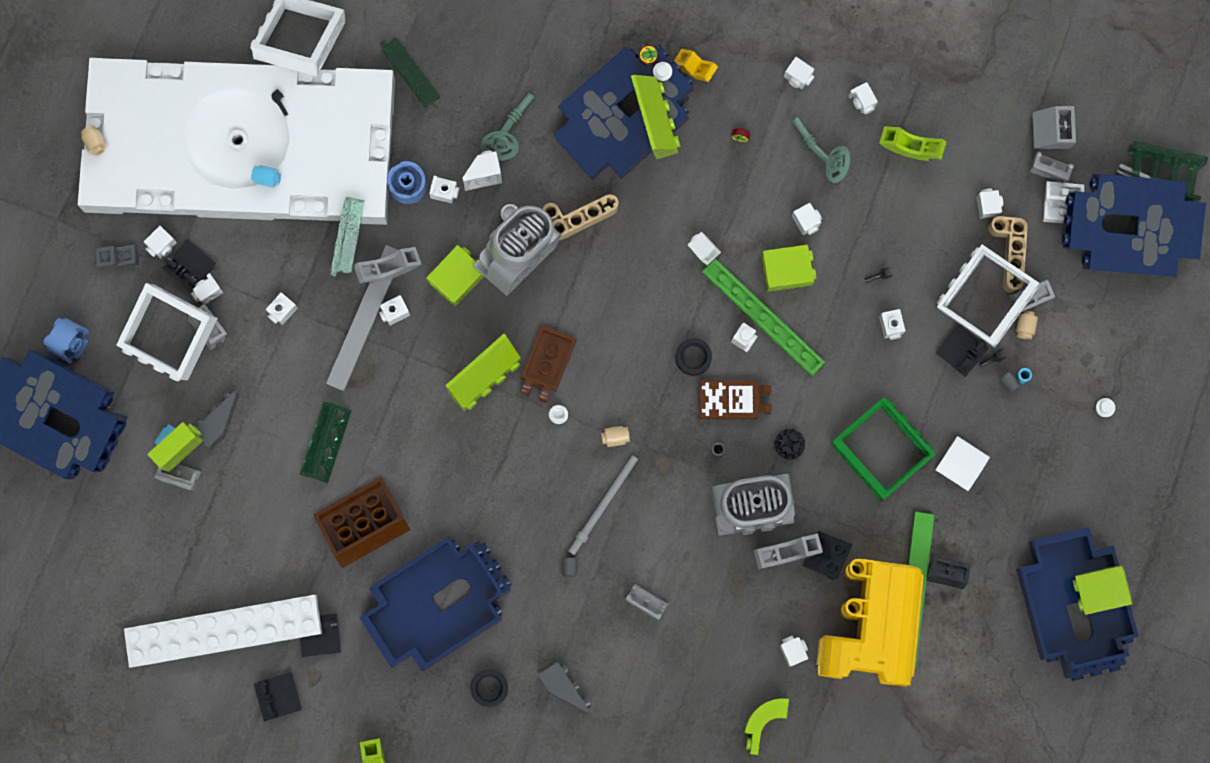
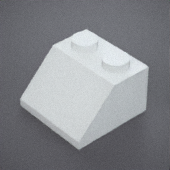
M484 151L481 155H477L463 176L465 191L502 183L496 152Z

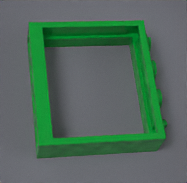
M885 397L831 442V446L881 502L936 455L931 444L925 443L920 438L922 436L916 428L912 429L908 424L907 417L902 413L899 414L895 409V404ZM880 408L883 409L924 456L887 490L883 488L843 442L846 437Z

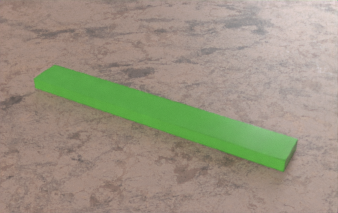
M715 258L701 272L811 377L824 365L825 361Z
M914 512L908 565L919 567L924 576L915 669L934 514Z

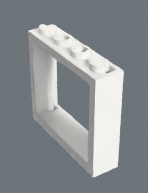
M275 0L271 12L266 15L264 25L259 28L258 36L251 43L250 48L253 52V58L317 77L345 24L344 10L310 0ZM285 9L330 21L311 58L265 46Z
M981 245L980 248L977 247L972 252L970 262L968 264L964 263L961 267L959 277L957 279L954 278L948 286L950 289L946 295L942 294L940 296L937 308L995 348L1040 287V284L984 245ZM984 256L1028 285L991 337L947 308Z
M146 283L119 338L117 346L122 348L123 353L129 356H137L139 362L147 365L148 363L152 364L154 370L161 373L165 371L170 374L169 378L175 381L188 380L218 318L154 284ZM153 296L202 321L179 370L130 345Z

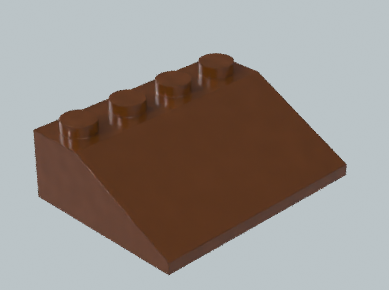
M382 477L313 515L334 557L342 568L410 531L406 520Z

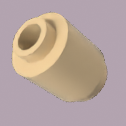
M95 126L84 128L81 131V139L89 154L97 156L104 153L107 144L99 129H96Z
M1023 311V314H1019L1016 327L1018 338L1032 340L1038 317L1034 316V312Z
M628 427L605 428V432L601 433L602 442L607 444V448L626 445V442H630Z

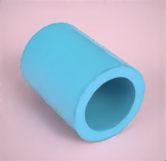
M1023 368L1016 373L1015 377L1021 384H1025L1031 379L1032 372L1027 368ZM1021 373L1026 375V379L1021 377Z

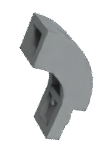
M416 247L400 249L381 259L356 263L354 268L359 283L371 282L372 284L395 278L422 264Z
M818 534L754 550L758 569L773 567L823 553Z

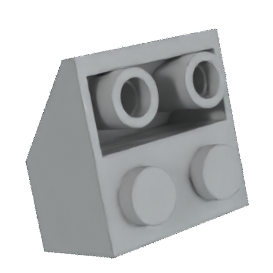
M1055 106L1032 112L1034 149H1071L1075 145L1074 106Z

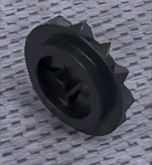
M785 429L775 439V450L784 459H796L805 449V439L798 431ZM788 437L791 440V442H798L795 445H793V452L791 451L789 446L782 447V445H785L787 443Z

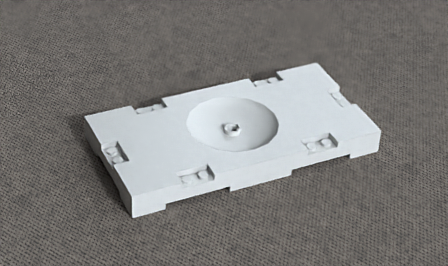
M90 58L85 113L87 114L86 127L95 126L96 129H99L107 147L104 153L96 156L89 154L84 144L81 157L78 206L85 213L123 214V212L197 215L198 217L349 221V223L387 225L389 202L387 177L390 170L392 117L395 95V76L393 70L336 68V70H320L316 77L277 65L204 62L171 64L148 63L147 60ZM276 89L284 95L280 101L289 114L285 117L271 97V94ZM237 139H243L241 144H235ZM259 165L278 169L281 174L279 185L272 188L256 184L255 181H252L251 174L254 166L259 167Z

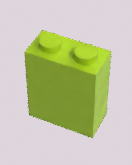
M458 245L426 277L427 282L454 307L484 277L473 267L478 259L475 261L470 257L472 254L465 247L460 248Z
M808 245L762 252L761 257L767 292L812 286L814 280H816L815 268L811 266L813 252L809 250Z
M182 422L147 455L160 469L170 472L204 441L200 437L202 433L191 423L187 425Z
M1123 564L1078 574L1075 576L1076 580H1073L1075 591H1079L1081 599H1078L1080 610H1084L1085 615L1133 604Z

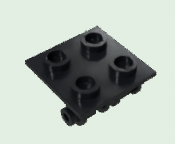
M186 240L171 258L168 256L165 259L164 263L166 264L162 269L192 292L195 285L206 276L216 263Z
M959 325L936 353L966 377L989 348L986 346V341L983 339L978 340L962 325Z
M818 531L817 534L823 553L807 557L803 566L824 574L832 580H837L853 544Z
M337 613L320 615L322 634L300 638L302 657L341 653Z
M292 672L254 683L264 722L302 710Z

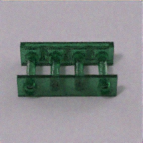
M1134 141L1129 146L1128 153L1135 156L1132 177L1140 176L1142 159L1144 157H1149L1153 160L1151 179H1158L1162 161L1170 162L1172 165L1169 180L1177 181L1179 166H1189L1190 172L1185 201L1198 202L1201 200V196L1194 195L1197 172L1207 164L1208 157Z

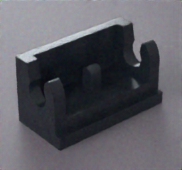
M932 557L928 565L930 568L926 581L959 589L966 587L969 581L971 565Z

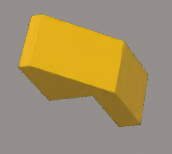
M681 49L674 60L683 72L697 80L709 82L718 68L714 62L702 60L694 51Z

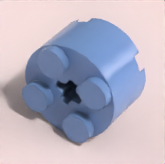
M403 161L391 168L388 173L387 183L390 193L398 202L404 204L417 203L424 196L427 182L423 170L416 163ZM407 180H410V183H408V185H404V183H406Z
M58 318L54 323L51 333L45 337L44 345L47 346L49 353L68 363H72L73 361L71 360L73 358L78 359L85 350L88 340L85 338L86 334L89 335V330L67 318Z

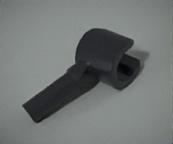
M276 89L271 94V97L285 117L289 114L280 101L284 95Z
M882 268L876 275L865 278L866 283L880 278H891L892 275H884V271L890 268Z
M998 349L993 353L992 357L979 363L980 367L994 361H1003L1007 356L1003 358L998 356V353L1003 349Z

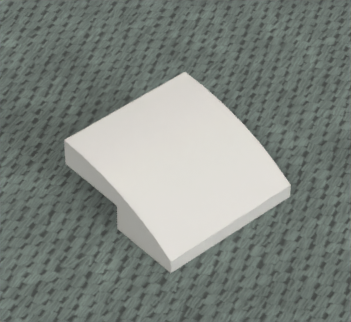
M1047 181L1044 194L1043 222L1063 223L1064 215L1067 212L1065 199L1068 192H1084V185Z
M957 436L937 466L936 471L969 491L990 457Z

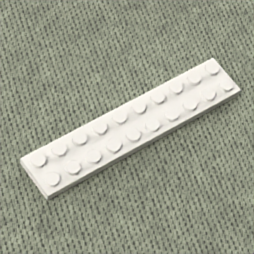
M310 595L125 628L124 632L129 668L319 635L322 634L317 595Z

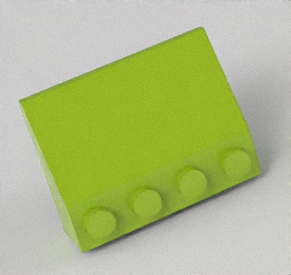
M632 75L631 78L656 159L677 154V148L681 146L678 136L674 137L672 132L675 129L673 119L668 118L667 111H670L668 101H663L662 93H665L662 82H658L656 77Z
M505 334L499 337L445 385L449 396L463 411L474 408L481 396L484 398L492 391L491 387L493 385L502 383L509 371L514 372L521 365L519 363L521 357Z

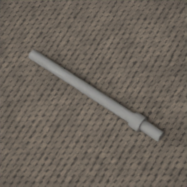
M632 455L582 531H579L575 536L576 540L568 550L572 555H575L582 543L585 544L589 538L588 534L638 461L635 456Z

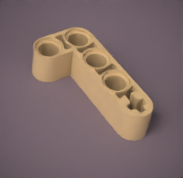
M609 194L565 216L562 215L560 209L554 203H547L544 205L543 210L546 212L554 210L556 212L555 216L551 217L554 228L557 226L564 228V232L560 233V240H563L614 215L618 211L619 201L616 196ZM607 202L613 204V208L607 206ZM590 210H596L598 212V215L595 217L589 216L588 212ZM579 218L581 223L574 225L571 223V220Z
M997 216L989 224L988 231L994 237L1006 238L1005 260L1010 264L1013 261L1016 262L1019 266L1018 269L1025 273L1027 223L1021 218ZM994 223H999L1002 226V230H997L994 227ZM1013 225H1018L1021 228V232H1016L1013 229ZM1012 243L1018 244L1020 250H1014L1012 248ZM1004 269V290L1009 294L1019 291L1024 282ZM1013 278L1014 284H1017L1015 287H1013V284L1010 283L1013 280Z

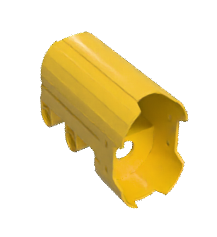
M855 559L846 566L844 575L850 581L862 582L860 599L852 598L841 606L840 614L844 619L858 621L856 639L829 635L821 637L818 643L816 661L818 675L842 679L847 677L850 671L853 670L877 673L880 684L910 686L915 672L924 581L922 570L919 567ZM853 566L858 569L859 574L853 571ZM848 605H851V606L854 607V609H855V612H854V613H851V612L849 611Z

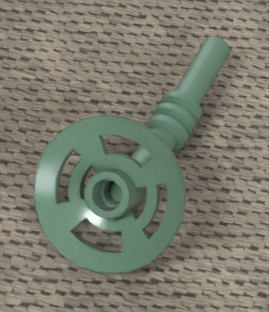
M528 93L518 107L514 108L513 112H510L501 131L491 132L482 139L481 149L483 152L490 151L486 145L491 144L497 153L498 161L511 159L517 154L519 149L518 141L508 132L534 99L531 93ZM510 148L512 149V150H511L510 152H508V153L501 154V153H503V152L508 151Z
M799 117L795 118L792 122L804 138L803 142H806L805 145H808V149H811L826 164L827 179L833 183L840 182L847 174L850 166V152L848 148L837 146L828 156L817 145L818 142L815 141V138H812L813 135L809 134ZM839 172L837 176L832 177L833 173Z

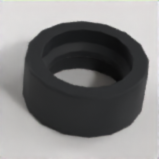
M697 338L683 341L677 349L675 355L676 364L684 374L698 376L709 368L712 360V351L703 340ZM696 346L703 350L705 360L700 367L690 368L684 364L682 355L688 347Z
M488 669L475 675L471 682L470 690L472 697L478 704L485 707H494L502 703L506 698L508 685L502 674ZM485 677H494L501 685L499 696L493 700H485L478 693V684Z

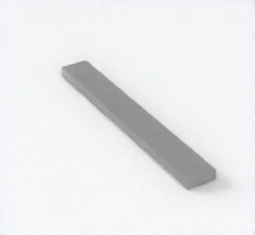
M386 245L381 258L387 257L398 250ZM393 278L377 283H369L326 385L345 392L379 313L380 305L383 304Z

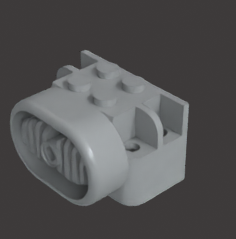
M536 206L520 207L492 232L486 248L481 252L479 260L473 267L508 296L557 247L561 234L554 228L551 217L543 209Z
M789 474L741 479L733 483L713 486L710 490L718 536L742 532V535L753 534L756 529L766 532L773 530L775 526L794 523V500Z

